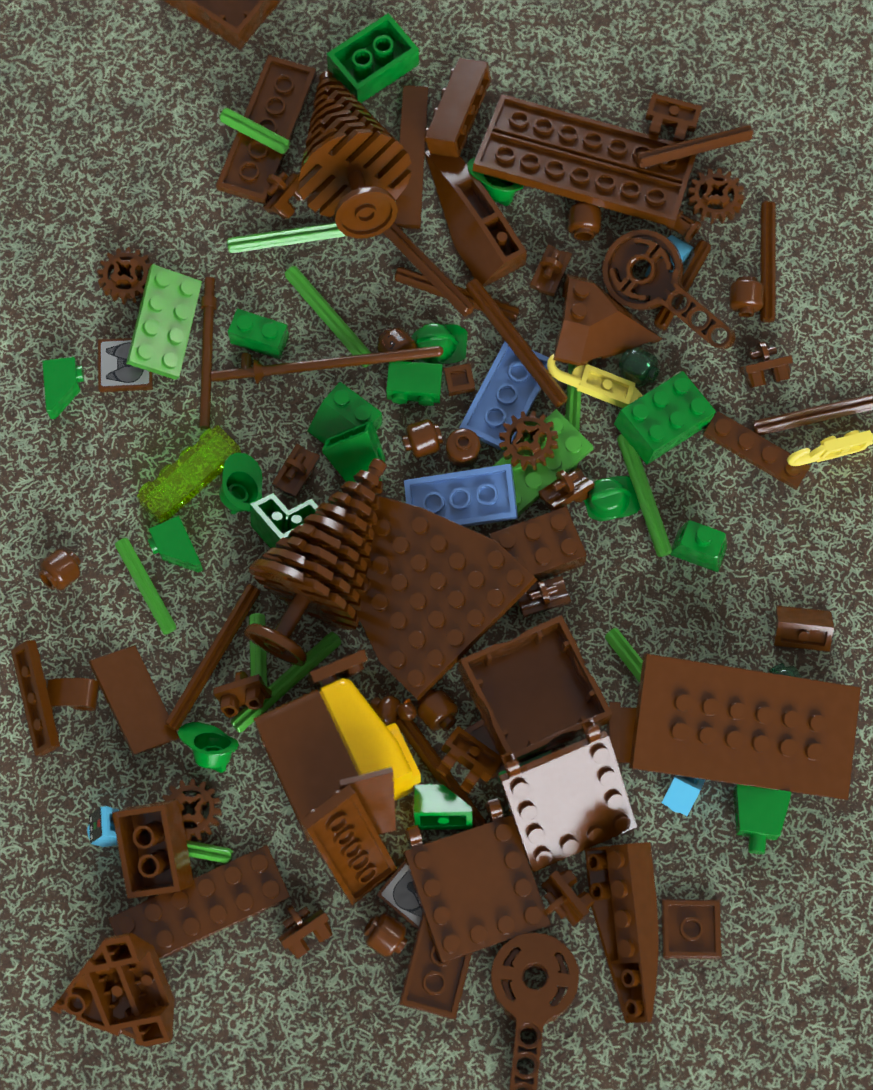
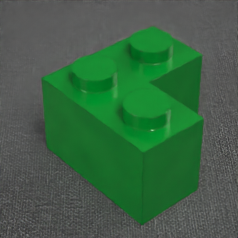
M272 493L250 504L251 527L270 549L276 548V543L282 537L290 539L292 537L289 536L290 531L299 525L302 526L304 523L301 521L308 515L315 514L317 511L315 509L318 505L310 499L288 510L277 496Z

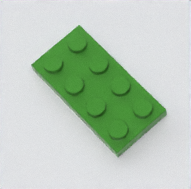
M154 264L150 266L126 364L177 380L180 377L202 281Z
M557 409L546 418V423L551 421L554 423L552 431H557L558 438L555 439L558 442V449H551L555 457L553 459L546 457V466H543L540 462L537 463L536 470H533L531 465H527L524 471L521 468V463H518L515 467L512 466L518 517L540 498L538 491L557 480L556 473L558 471L564 470L568 473L594 449L593 445ZM547 437L545 438V441L541 443V449L545 447ZM526 438V439L524 440V441H528L529 444L533 442V440L531 441V440H529L528 438ZM503 456L493 466L511 464L512 458L505 460Z

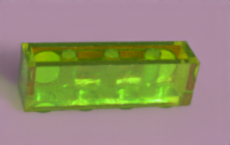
M219 425L213 429H207L193 447L188 446L181 452L176 462L172 465L167 464L152 483L149 481L140 488L137 495L140 505L159 524L168 521L223 472L225 460L234 453H241L240 446Z

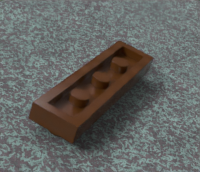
M719 411L703 434L705 437L797 490L811 467L809 464L801 466L789 465L787 462V458L791 455L789 452Z
M26 640L11 650L34 754L35 756H42L60 746L59 734L55 726L53 709L48 696L46 679L44 678L36 640Z

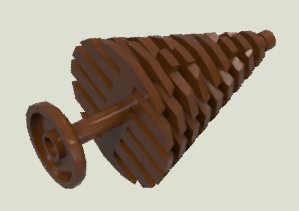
M325 71L319 76L320 83L317 86L314 99L315 110L310 119L306 150L303 153L298 182L302 179L299 183V192L303 201L312 194L307 199V206L316 212L320 208V215L329 218L334 215L337 228L344 235L356 239L370 238L390 228L396 220L398 208L395 200H397L409 183L412 171L406 168L412 162L408 152L403 149L404 147L377 121L353 94H350L346 87L344 88L340 81L334 78L331 72Z
M374 458L368 466V471L360 470L353 476L355 481H359L358 483L347 481L340 487L342 492L333 494L327 500L329 503L319 505L315 509L317 510L315 514H310L301 521L304 523L302 526L299 525L290 531L289 536H292L290 539L282 537L276 543V548H271L262 555V559H258L250 565L249 571L250 574L255 575L254 579L259 584L264 585L263 587L270 593L281 596L279 599L289 605L275 630L253 623L248 625L244 631L245 636L269 654L293 665L303 666L307 661L306 652L290 639L305 611L317 620L336 628L355 630L358 627L359 617L356 613H358V610H361L362 598H359V594L363 595L365 586L363 580L368 572L366 561H369L371 556V547L369 545L373 544L374 538L372 525L377 524L378 518L375 511L379 510V496H375V494H381L384 484L379 479L387 468L386 463L381 459Z

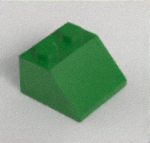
M339 382L323 400L307 432L325 444L328 438L371 420L377 431L383 424L382 412Z

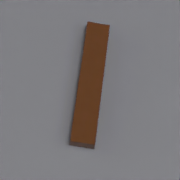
M403 85L399 143L409 154L412 163L406 169L411 170L412 173L408 185L396 200L398 212L395 223L399 228L421 229L425 160L424 133L427 125L428 86Z

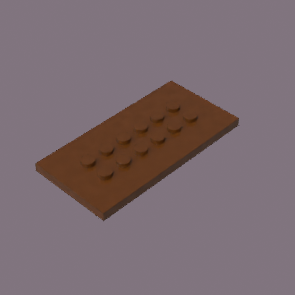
M501 94L473 163L472 171L674 228L697 154L639 168L636 163L638 153L675 144L676 142Z
M643 654L629 769L848 800L861 687Z

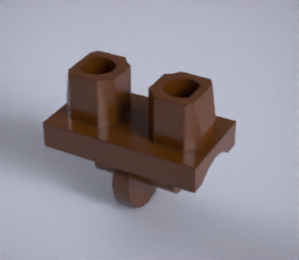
M282 172L279 176L274 174L268 176L267 182L270 187L266 192L272 197L263 206L267 212H275L283 219H288L292 216L296 208L288 200L293 195L298 201H303L299 192V183L302 181L301 179L298 182L299 174L291 173L288 176L285 172Z
M548 244L530 283V288L544 295L554 297L572 258V253L560 251Z
M764 341L757 343V351L750 352L749 356L751 360L759 359L760 362L739 367L741 375H746L750 388L766 384L763 370L771 368L774 382L790 379L789 364L793 363L792 355L770 360V356L777 354L776 347L767 348Z
M296 444L274 479L272 486L296 499L321 459L320 455L312 453L301 445Z
M576 468L568 474L564 470L558 471L556 473L557 480L538 491L549 509L555 511L567 507L573 501L581 503L586 500L588 492L594 489L595 486L592 480L586 478L582 471Z
M562 576L537 582L518 600L523 618L571 603Z
M239 671L235 674L234 682L215 687L213 695L220 702L221 711L226 717L230 718L239 713V707L246 705L252 710L263 708L264 699L271 698L272 691L265 686L260 674L248 677L245 671Z
M570 869L561 873L555 871L541 886L547 894L544 897L550 904L544 910L547 915L556 911L561 919L566 917L571 925L575 926L590 912L589 909L595 902L588 892L584 891L577 896L571 889L577 883V880Z
M293 906L287 909L291 917L282 922L286 929H290L277 938L285 950L288 948L298 959L310 950L303 939L306 935L313 932L319 943H321L333 934L327 922L329 918L321 908L302 920L310 914L308 908L305 906L296 912Z

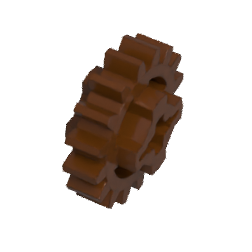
M718 168L717 173H713L711 169H708L706 176L701 172L698 173L697 180L692 179L691 188L688 189L687 196L690 197L688 206H694L693 215L701 213L700 220L703 221L708 217L710 218V224H713L715 219H719V222L724 224L726 216L728 219L733 220L735 213L740 212L741 204H743L745 198L742 195L744 187L738 186L740 179L735 178L732 180L730 178V171L723 175L721 168ZM700 190H702L703 197L701 199L699 197ZM729 194H732V198H733L732 203L729 202V201H730Z
M127 247L126 251L122 253L117 248L115 256L107 253L108 261H100L102 269L97 270L98 277L100 278L98 283L100 288H103L105 296L111 294L113 302L121 298L122 303L126 304L127 299L131 298L133 303H136V296H143L149 268L153 263H150L148 255L142 257L139 249L132 253L130 247ZM143 272V278L141 281H139V277L142 275Z
M522 411L520 419L512 415V424L504 423L503 427L506 432L499 433L500 440L503 441L499 443L502 451H505L503 453L504 459L512 458L511 465L513 467L521 463V468L524 471L527 465H531L533 470H536L537 463L539 462L546 466L545 458L553 459L555 457L551 449H558V442L555 441L558 438L557 431H552L554 423L552 421L546 423L547 419L544 414L538 419L535 411H532L530 417H526L525 412ZM516 432V433H517L516 439H514V440L512 441L513 444H511L512 436H513V434ZM547 437L546 445L543 449H541V443L544 442L545 438ZM526 438H528V439L531 440V441L533 440V442L529 444L528 441H524V440H525Z
M191 779L190 785L186 786L183 780H181L179 789L170 786L171 796L163 795L162 798L164 801L179 799L184 826L186 824L197 825L196 828L192 829L184 828L186 841L190 842L192 836H196L201 841V833L206 832L208 835H211L212 831L209 827L211 825L219 826L215 816L222 815V811L215 806L221 804L220 798L212 799L216 791L213 788L206 791V782L203 781L197 786L195 779ZM186 793H198L195 797L184 795ZM207 804H209V815L207 819H205L203 817L204 809L208 806ZM188 805L192 808L195 807L196 813L193 816L187 813L185 809Z

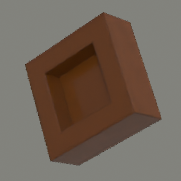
M470 363L444 368L449 396L475 392Z

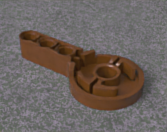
M635 230L622 235L611 245L603 262V280L608 292L617 302L635 310H651L665 306L712 346L719 349H728L734 344L735 332L684 289L682 285V258L677 247L668 238L651 230ZM667 251L669 252V254H670V256H671V258H672V262L674 263V267H673V264L671 263V259H670V257H669ZM639 260H647L651 266L650 274L645 279H636L633 275L635 263ZM685 296L687 299L686 306L678 310L675 302L678 297ZM704 312L707 316V321L703 326L698 327L695 323V318L699 313ZM725 329L727 339L723 343L718 344L715 340V335L719 330Z
M526 933L512 938L499 950L492 965V992L504 1013L515 1024L509 1090H537L543 1028L546 1024L556 1020L557 1017L569 1008L575 998L579 985V970L571 951L558 939L542 933ZM530 969L540 970L546 979L544 986L539 989L527 987L523 980L524 973ZM525 1031L532 1032L536 1037V1042L531 1045L524 1044L520 1039L521 1033ZM521 1061H528L533 1066V1072L523 1075L518 1071L517 1064Z

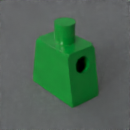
M372 420L328 438L322 448L323 454L346 482H355L353 476L360 470L368 471V466L374 458L385 462V455Z
M687 521L678 530L672 545L671 554L669 555L719 572L727 550L726 534L694 521Z
M737 784L733 789L736 835L749 836V853L765 854L766 839L777 840L781 835L791 798V791Z

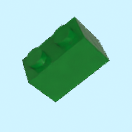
M238 308L228 329L230 344L277 359L281 358L289 338L287 324Z
M405 361L389 362L386 388L387 400H391L396 404H406L408 401H414L423 406H432L434 403H440L443 364Z

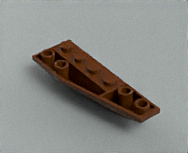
M429 150L426 151L425 157L453 246L472 277L478 279L483 287L525 266L526 249L487 190L478 179L470 174L467 164L459 155L456 158L430 154Z
M650 842L585 849L589 893L595 902L591 908L625 1023L652 1022L658 969L659 929Z

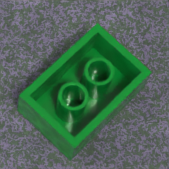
M389 13L326 53L328 70L360 103L419 65V48Z
M681 371L621 409L614 425L635 449L645 464L648 465L708 426L716 410L688 376Z

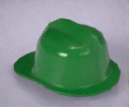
M475 158L470 159L467 163V169L471 175L481 182L494 202L509 206L516 191L521 190L525 186L472 171Z
M430 323L419 328L411 337L416 342L417 348L441 346L444 350L443 354L439 357L415 359L419 363L452 364L466 358L468 332L459 325Z
M245 453L230 455L225 460L219 496L224 506L229 509L230 514L250 511V504L262 499L263 478L261 468L257 461Z
M615 476L595 481V488L588 492V498L584 500L588 516L597 521H609L627 517L641 509L629 476Z
M190 722L181 726L178 731L179 739L192 749L196 764L200 767L213 769L219 773L225 772L232 752L236 751L239 747L236 739L228 736L213 725Z

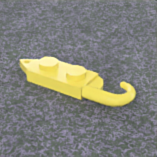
M554 354L547 361L548 372L556 380L576 387L577 391L620 408L626 407L643 396L635 387L636 383L589 364L577 366L572 374H569L556 367V361L553 360Z
M854 430L841 438L836 439L835 436H830L820 442L821 445L811 452L809 448H805L792 453L787 458V462L791 466H801L865 450L869 445L873 444V433L870 430L864 432Z

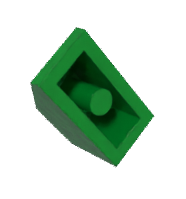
M75 357L42 360L46 411L50 419H56L81 391L80 382H84L83 366H78Z
M179 516L149 528L152 538L148 539V543L153 554L159 553L163 561L198 573L203 571L201 562Z
M430 783L414 785V820L419 830L472 829V807L446 786Z

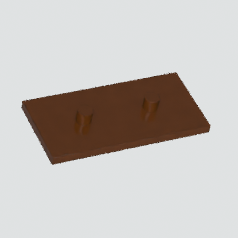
M135 645L89 661L132 756L179 739L177 731L166 725L169 715Z
M392 767L339 781L340 790L350 785L356 792L378 835L396 830Z

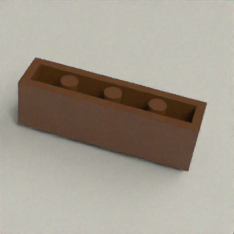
M459 58L455 68L451 69L448 85L443 88L439 106L435 107L433 120L430 127H427L424 133V141L427 142L430 154L456 158L461 154L492 80L488 62Z

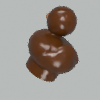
M387 696L383 699L375 697L370 703V706L385 726L396 723L398 717L406 722L412 721L417 714L416 707L411 703V699H406L401 704L395 696Z

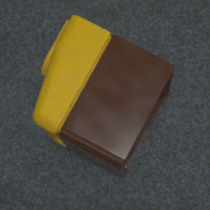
M346 678L338 679L321 687V691L316 689L253 718L260 739L307 842L311 841L300 821L306 817L308 812L320 807L330 799L333 793L340 790V780L392 767L395 801L412 793L413 786L421 782L420 771L396 723L385 726L354 683Z

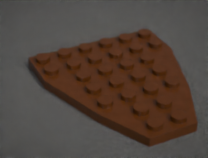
M379 496V510L375 511L378 517L377 524L372 525V530L374 531L373 544L369 545L371 547L370 560L366 561L368 572L363 580L365 582L363 595L359 594V598H362L361 610H358L357 614L379 662L419 701L527 592L537 579L497 541L421 507Z

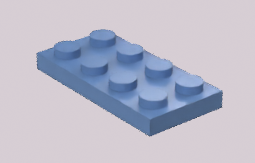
M506 341L503 343L459 429L472 430L480 438V441L501 450L499 443L503 442L500 440L499 433L506 432L503 424L508 423L511 425L512 415L520 419L522 411L525 412L527 417L541 390V387ZM533 351L548 370L547 361L549 357ZM515 432V433L513 434V436H512L511 444H513L512 441H513V440L516 438V436H517V433H516V432Z
M511 464L404 480L407 504L426 509L464 527L518 519Z

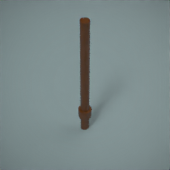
M213 277L205 278L204 296L201 297L203 335L200 429L210 428L214 311L217 309L215 278Z

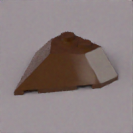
M565 273L562 297L565 298L562 325L556 337L553 360L581 366L588 364L589 360L599 357L604 359L637 349L645 343L651 342V344L662 340L659 335L594 281Z
M133 933L106 938L50 1009L60 1014L64 1010L77 1016V1021L113 1035L119 1036L123 1034L136 1039L135 1043L144 1047L171 1042L173 1039L174 996L155 947Z

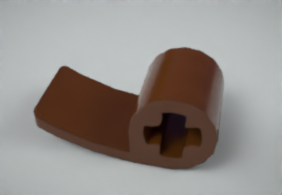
M88 678L50 679L47 686L50 704L52 707L69 706L76 710L95 711L100 685L97 680Z

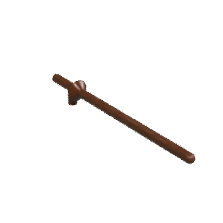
M431 346L262 365L254 358L253 367H251L252 355L250 353H242L241 368L211 371V380L216 382L255 377L256 384L258 385L264 376L439 357L443 354L444 350L441 346Z

